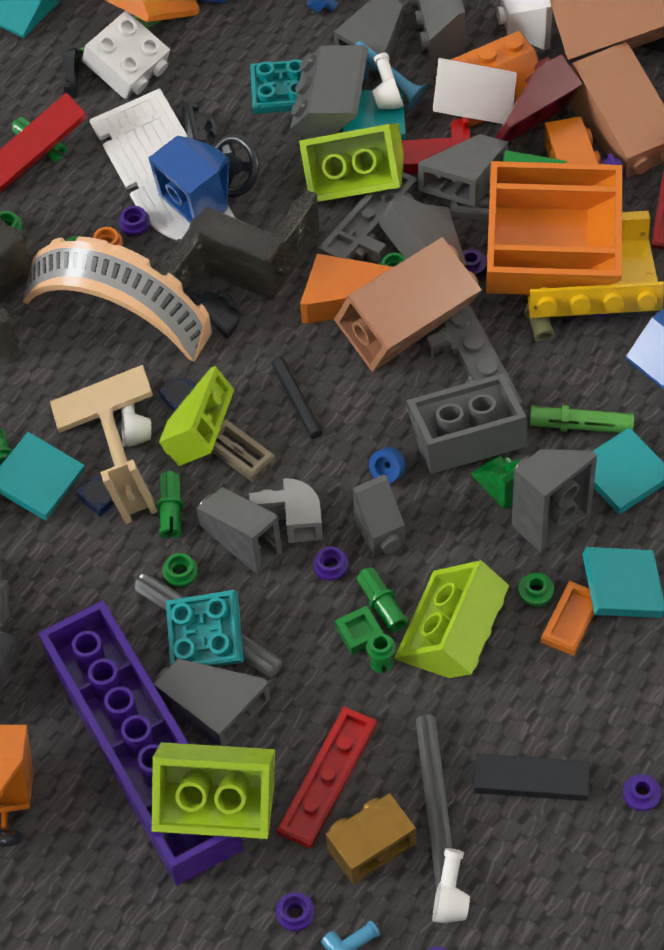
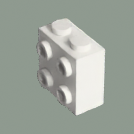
M124 11L85 45L82 62L119 95L127 99L133 93L140 94L148 85V79L153 75L158 77L166 70L169 64L167 58L170 49L130 13Z

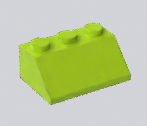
M399 123L299 141L310 203L401 187L404 152Z
M482 560L433 571L395 655V659L447 678L471 675L478 665L483 646L491 635L492 625L498 611L504 604V597L509 585Z
M161 742L153 756L152 832L268 839L274 792L275 749Z

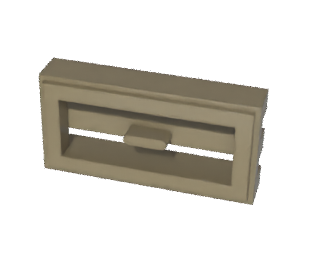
M227 419L222 422L216 440L251 465L252 468L216 441L212 452L248 480L254 482L257 479V475L259 473L262 474L266 470V466L272 465L276 461L275 455ZM226 431L262 459L256 460L244 451V448L232 442L222 433Z

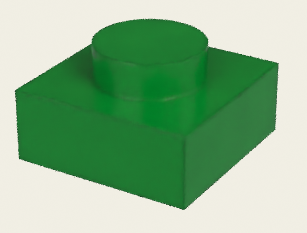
M368 606L335 620V628L351 655L366 649V644L372 636L383 633Z

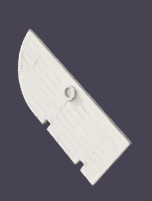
M160 88L90 119L89 122L99 140L111 137L112 140L105 142L103 147L126 189H131L135 186L139 187V189L131 192L130 196L136 206L142 207L149 214L151 227L169 238L192 244H215L244 236V232L229 206L224 213L198 231L159 196L148 157L177 135L187 137L186 132Z

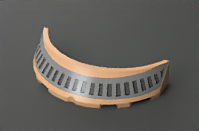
M78 236L76 241H65L61 237L52 240L50 245L39 250L32 261L23 303L29 304L33 298L42 293L56 290L77 291L109 300L151 323L165 334L191 361L197 359L212 334L209 313L202 304L196 306L183 292L182 283L169 272L167 275L160 274L151 268L149 259L125 247L112 245L107 241Z

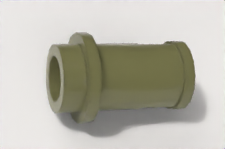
M527 302L524 315L530 320L535 341L553 339L555 332L552 329L550 318H530Z

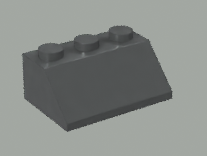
M409 0L411 8L417 9V11H414L416 29H422V32L419 33L420 45L422 50H427L429 60L457 57L465 54V9L462 0Z
M320 46L315 52L309 53L303 58L300 64V69L302 70L301 77L296 86L297 98L291 110L293 115L292 130L307 139L336 134L357 116L368 54L366 46Z
M503 373L406 400L418 447L430 474L528 447L527 417Z
M540 449L531 457H524L514 469L512 527L539 552L544 551L591 513L597 455L593 451Z

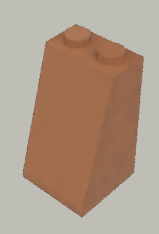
M664 0L550 1L567 59L571 63L623 42H627L632 49L664 37Z
M623 42L572 63V69L583 85L573 97L569 106L578 117H582L585 127L591 129L592 136L605 153H612L614 159L620 158L624 177L628 178L635 174H644L650 168L664 163V104L629 44Z
M441 237L349 294L334 320L373 372L471 304L482 289L479 287L476 276L471 271H468L459 260L456 249L452 245H448L445 239Z

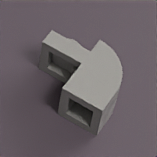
M283 478L284 490H262L256 493H249V501L273 512L278 516V520H286L288 543L323 540L320 501L316 492L308 484L296 479Z

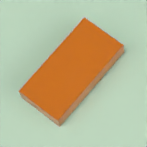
M571 581L568 582L541 637V643L570 655H575L594 616L589 588Z

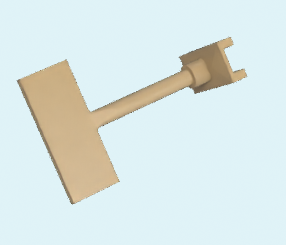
M143 365L50 401L59 433L96 418L101 419L115 467L100 473L103 483L125 524L132 522L130 514L149 508L151 514L158 512L156 503L134 460L127 461L113 416L114 411L153 396Z

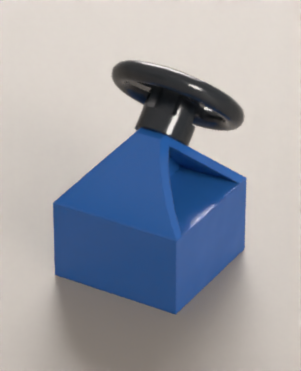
M240 134L226 135L214 147L192 138L177 135L148 157L159 196L198 231L202 230L228 209V196L239 197L252 189L258 178L260 168L259 156L255 146L248 138ZM232 143L240 144L245 148L250 162L242 161L240 157L236 156ZM241 171L249 172L248 178L241 186L229 187L235 175H238Z

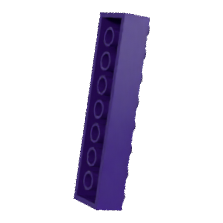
M102 600L38 632L44 654L175 885H180L244 850L242 837L152 832L153 756L161 742L189 743L105 602Z

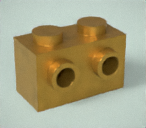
M389 793L381 799L374 798L368 801L361 808V812L350 819L342 818L330 827L329 832L326 833L327 850L354 885L416 845V827Z

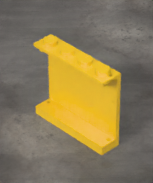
M649 211L622 212V279L610 285L530 289V295H527L530 318L662 310L664 281L658 282L649 242Z

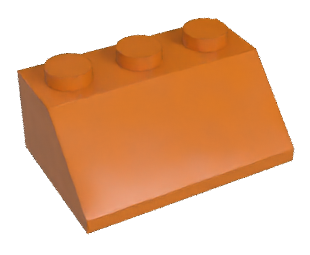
M105 0L146 22L195 16L200 10L196 0Z
M520 31L451 59L453 61L516 72L514 104L527 84L525 80L535 72L534 66L539 62L535 49ZM468 118L469 127L484 122L483 120Z

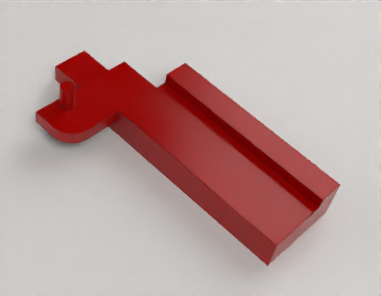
M460 118L452 121L451 138L403 140V172L409 175L418 174V164L421 161L470 139L469 119Z

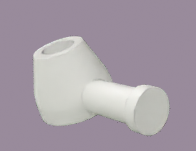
M380 53L374 57V62L378 66L382 83L372 90L378 109H398L404 107L389 63V55L387 53Z
M134 404L121 408L123 447L136 446L151 440V419L135 414Z
M445 848V861L441 881L436 890L432 920L438 923L464 921L469 910L470 896L456 888L460 861L463 859L464 852Z

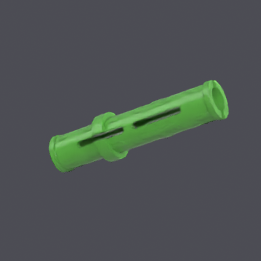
M531 405L529 427L560 428V432L574 429L622 433L629 427L633 430L634 413L569 409V405H562V408Z

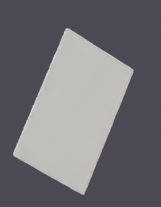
M439 58L433 111L503 124L514 105L517 73Z

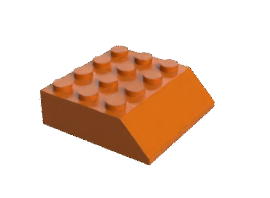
M491 161L486 293L530 295V289L610 285L622 279V165Z

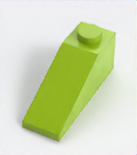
M216 366L207 371L169 418L159 443L162 445L163 450L171 456L178 466L211 454L234 392L233 387Z

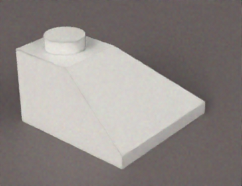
M550 0L500 1V6L496 7L497 20L499 25L504 24L508 35L520 31L531 45L543 50L550 49L552 26Z

